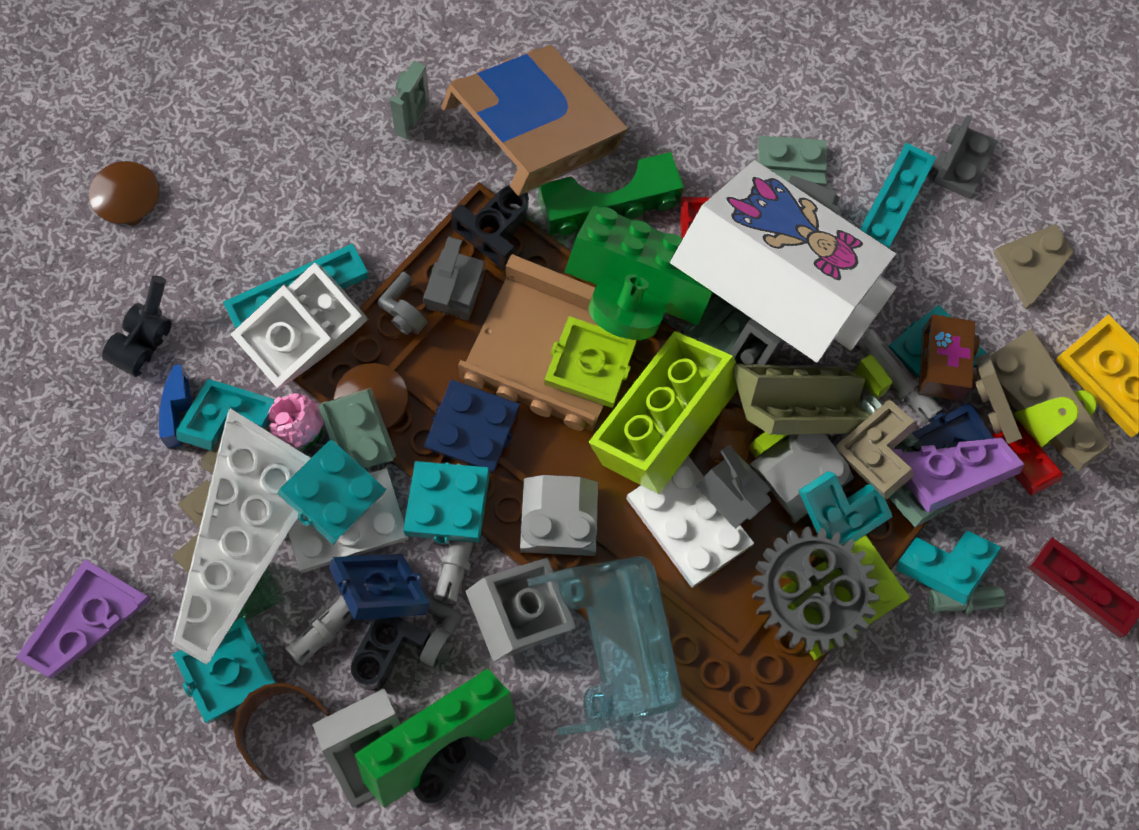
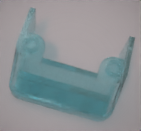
M638 556L569 568L527 579L529 587L558 582L561 598L569 608L587 609L602 683L589 687L584 694L583 708L586 720L558 727L559 735L599 731L668 712L678 706L681 699V687L656 571L653 564L647 558Z

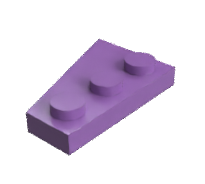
M1002 438L958 442L957 447L936 449L935 445L921 446L920 451L905 453L902 452V449H892L894 453L912 468L914 476L905 484L928 513L1020 474L1024 463Z
M84 559L16 658L53 680L152 599Z

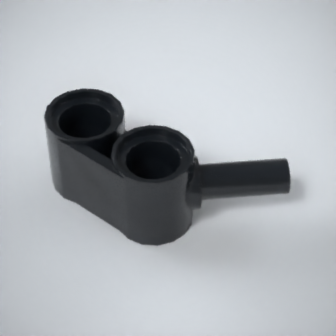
M152 276L145 304L135 303L124 317L122 328L129 334L127 336L120 332L113 334L102 351V359L134 377L141 375L142 372L139 370L145 361L150 362L152 354L164 341L161 338L163 335L168 336L172 327V321L163 316L159 308L166 284L165 278Z

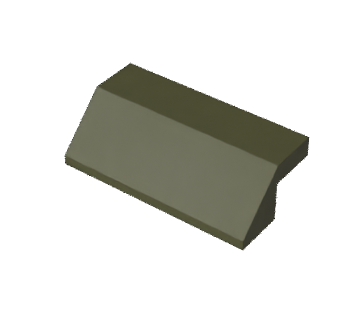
M734 365L733 373L746 419L771 435L851 433L872 414L857 406L865 379L842 366Z

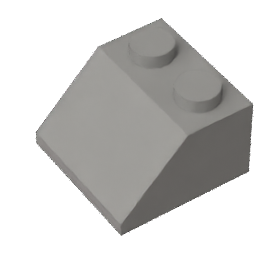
M548 558L483 577L465 591L493 662L529 650L576 628Z
M385 689L313 724L321 750L351 807L374 797L363 783L355 753L401 724Z

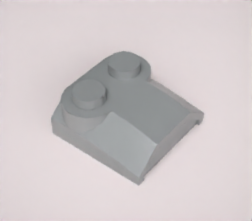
M789 434L749 464L751 469L771 489V493L791 516L794 524L808 514L799 494V489L827 471L837 475L842 488L854 479L847 461L825 434Z
M540 475L524 478L520 552L595 556L598 482L572 476Z

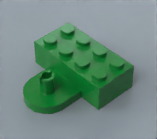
M595 205L591 208L576 237L564 271L596 285L588 306L589 314L594 322L605 331L630 340H643L654 336L660 326L664 313L699 325L712 294L711 290L670 263L683 240L680 236L672 233H663L651 228L650 225L643 221H633L618 215L613 209Z

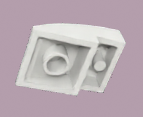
M314 263L289 287L283 285L233 331L231 336L271 382L280 389L339 346L360 328L368 318L322 266Z

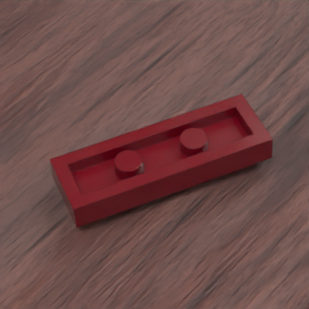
M1054 537L1046 541L1027 567L1119 638L1125 637L1139 618V602Z

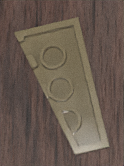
M1032 328L990 356L1006 399L1017 411L1058 397H1068L1075 401L1079 410L1078 418L1073 424L1050 440L1049 443L1078 471L1106 452L1109 444ZM1061 408L1059 411L1060 414L1065 415L1066 410L1064 408Z

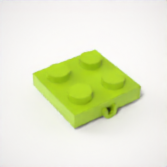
M568 316L559 342L555 341L551 350L553 358L545 376L544 385L613 408L622 382L627 380L631 366L628 365L637 340L615 336L600 326Z

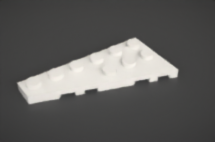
M231 408L227 414L172 645L206 665L211 660L298 518L299 513L277 494L279 488L311 459Z

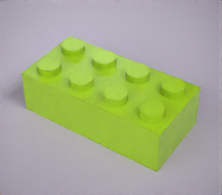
M674 331L589 441L590 446L602 465L660 494L738 390L733 373L734 365L736 364L734 357Z

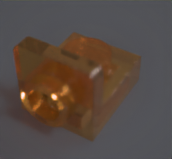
M737 407L723 408L707 459L719 463L722 462L725 458L721 451L731 445L734 452L746 462L756 425L746 419L744 409Z

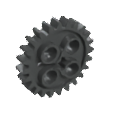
M805 527L801 539H799L792 530L787 535L788 544L778 537L774 542L776 551L767 548L763 553L768 562L759 561L755 567L763 575L754 576L752 584L762 589L754 592L752 599L763 601L764 603L758 608L756 614H768L770 618L764 626L765 629L776 625L779 630L775 639L780 640L787 634L791 637V649L799 641L804 642L805 653H809L814 644L817 643L821 653L824 654L828 651L829 642L831 641L833 646L840 650L844 646L843 637L851 643L858 638L855 629L864 632L869 627L863 618H872L876 614V611L867 605L874 604L879 600L878 595L869 592V590L879 584L878 580L867 578V575L873 570L874 566H862L860 561L865 556V551L853 554L851 549L854 541L850 540L843 546L839 543L840 532H836L830 540L826 538L825 528L821 527L816 537H813L809 527ZM809 557H821L825 561L827 569L825 571L815 570L809 563ZM837 569L842 571V575L829 582L820 594L818 592L814 593L793 611L788 609V605L802 597L810 586H817ZM789 578L793 580L797 586V592H784L779 585V579ZM841 586L846 588L850 593V602L839 601L834 595V587ZM812 608L816 610L821 617V623L819 625L808 623L803 615L804 609Z

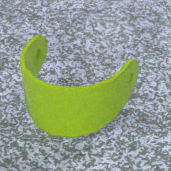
M1075 391L1074 393L1079 401L1085 403L1084 408L1089 416L1093 415L1097 407L1096 398L1088 391ZM1058 397L1012 414L1038 446L1043 449L1051 444L1049 443L1050 440L1075 422L1078 418L1079 410L1077 404L1072 399ZM1061 408H1064L1066 410L1065 415L1060 414L1059 411Z

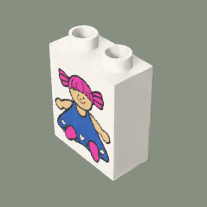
M753 160L701 206L670 261L672 265L815 362L820 360L834 340L851 351L897 288V286L881 276L896 255L895 252L756 160Z

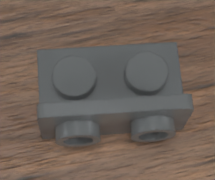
M966 115L961 126L954 123L945 141L951 146L948 152L941 150L932 169L938 171L933 183L971 199L998 140L969 128L972 117Z

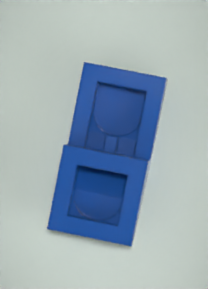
M181 364L173 366L165 383L160 403L159 436L167 448L182 446V442L177 440L176 430L180 425L178 412L187 411L192 405L189 377Z

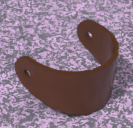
M287 683L261 686L249 693L237 709L233 727L237 748L246 763L264 782L268 778L253 762L246 749L245 731L249 719L258 706L273 696L293 693L307 697L327 717L331 715L316 698L304 689Z

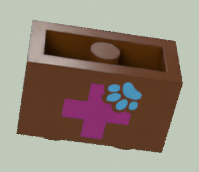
M932 314L922 329L918 395L961 401L970 390L975 388L978 370L973 368V360L978 352L980 343L979 335H975L976 321Z

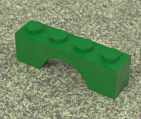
M668 152L638 160L634 178L628 185L618 191L610 193L593 192L582 187L570 176L539 186L538 201L549 235L558 233L561 236H566L576 232L578 228L583 226L593 205L613 209L618 215L634 219L641 216L645 211L657 208L659 211L672 209L677 203H680L684 187L672 153Z
M487 668L355 753L363 783L383 808H386L419 785L421 774L428 762L447 744L469 736L477 737L485 742L515 722L510 691Z

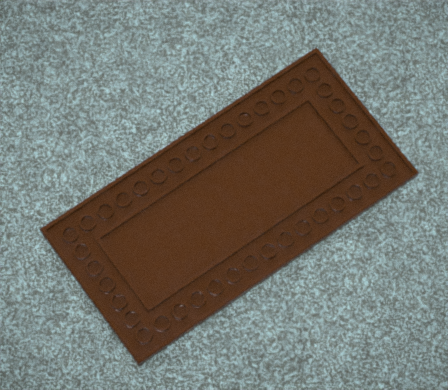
M480 182L470 190L359 308L367 316L368 320L324 358L292 380L297 387L318 404H321L325 401L334 400L335 390L340 379L345 373L356 366L366 363H377L395 370L406 385L408 401L401 422L387 428L396 457L390 462L411 479L415 461L469 466L428 451L424 448V445L434 422L432 418L433 416L435 417L437 406L440 407L450 380L465 384V381L459 376L458 364L460 360L466 362L506 279V270H502L452 229L451 213L460 204L476 215L496 195ZM507 205V206H506V208H508V209L515 210V209H514L512 206H510V205ZM529 219L508 241L514 246L515 256L596 287L593 283L564 272L571 251ZM488 227L482 231L491 234L495 233L497 229ZM448 236L462 240L458 254L485 261L486 273L469 321L460 319L459 316L457 318L455 315L451 316L450 313L446 315V312L443 314L442 311L439 313L438 310L426 309V304L423 301L434 263L438 262L441 251L445 248ZM402 272L407 273L413 279V282L396 301L404 300L408 302L427 320V325L418 335L412 332L408 335L402 333L391 322L394 318L393 315L384 311L378 305L379 298ZM662 320L654 336L648 339L637 340L628 365L631 366L627 380H623L613 408L604 405L593 432L586 429L581 431L574 430L566 426L563 422L564 420L552 415L550 417L540 416L531 411L530 406L516 401L520 408L510 431L513 434L511 443L508 448L504 447L494 474L490 473L481 536L518 566L548 558L565 602L571 609L752 754L829 653L827 652L814 660L810 653H805L802 641H799L791 649V637L787 634L780 640L775 639L779 630L776 625L765 629L764 626L770 618L769 615L756 614L758 608L764 603L763 601L752 599L754 592L762 589L752 584L754 576L763 575L755 567L759 561L768 562L763 553L767 548L776 551L774 542L778 537L788 544L787 535L792 530L799 539H801L805 527H809L813 537H816L817 531L809 514L794 524L791 516L771 491H769L767 495L770 497L771 502L751 520L747 519L741 524V527L753 541V546L694 588H691L626 499L629 493L641 485L603 466L589 444L597 430L669 337L676 331ZM483 387L481 389L482 391L496 395V392L491 391L487 388ZM738 390L688 455L704 477L711 469L725 459L721 451L729 445L748 465L757 459L748 448L756 438L766 431L746 419ZM850 465L849 469L854 479L842 488L846 498L869 484ZM540 475L572 476L598 482L595 556L520 552L524 478ZM888 498L885 500L893 517L867 533L866 536L889 569L892 570L928 521L914 527ZM809 557V563L813 568L824 562L821 557ZM789 578L779 579L781 589L793 582Z

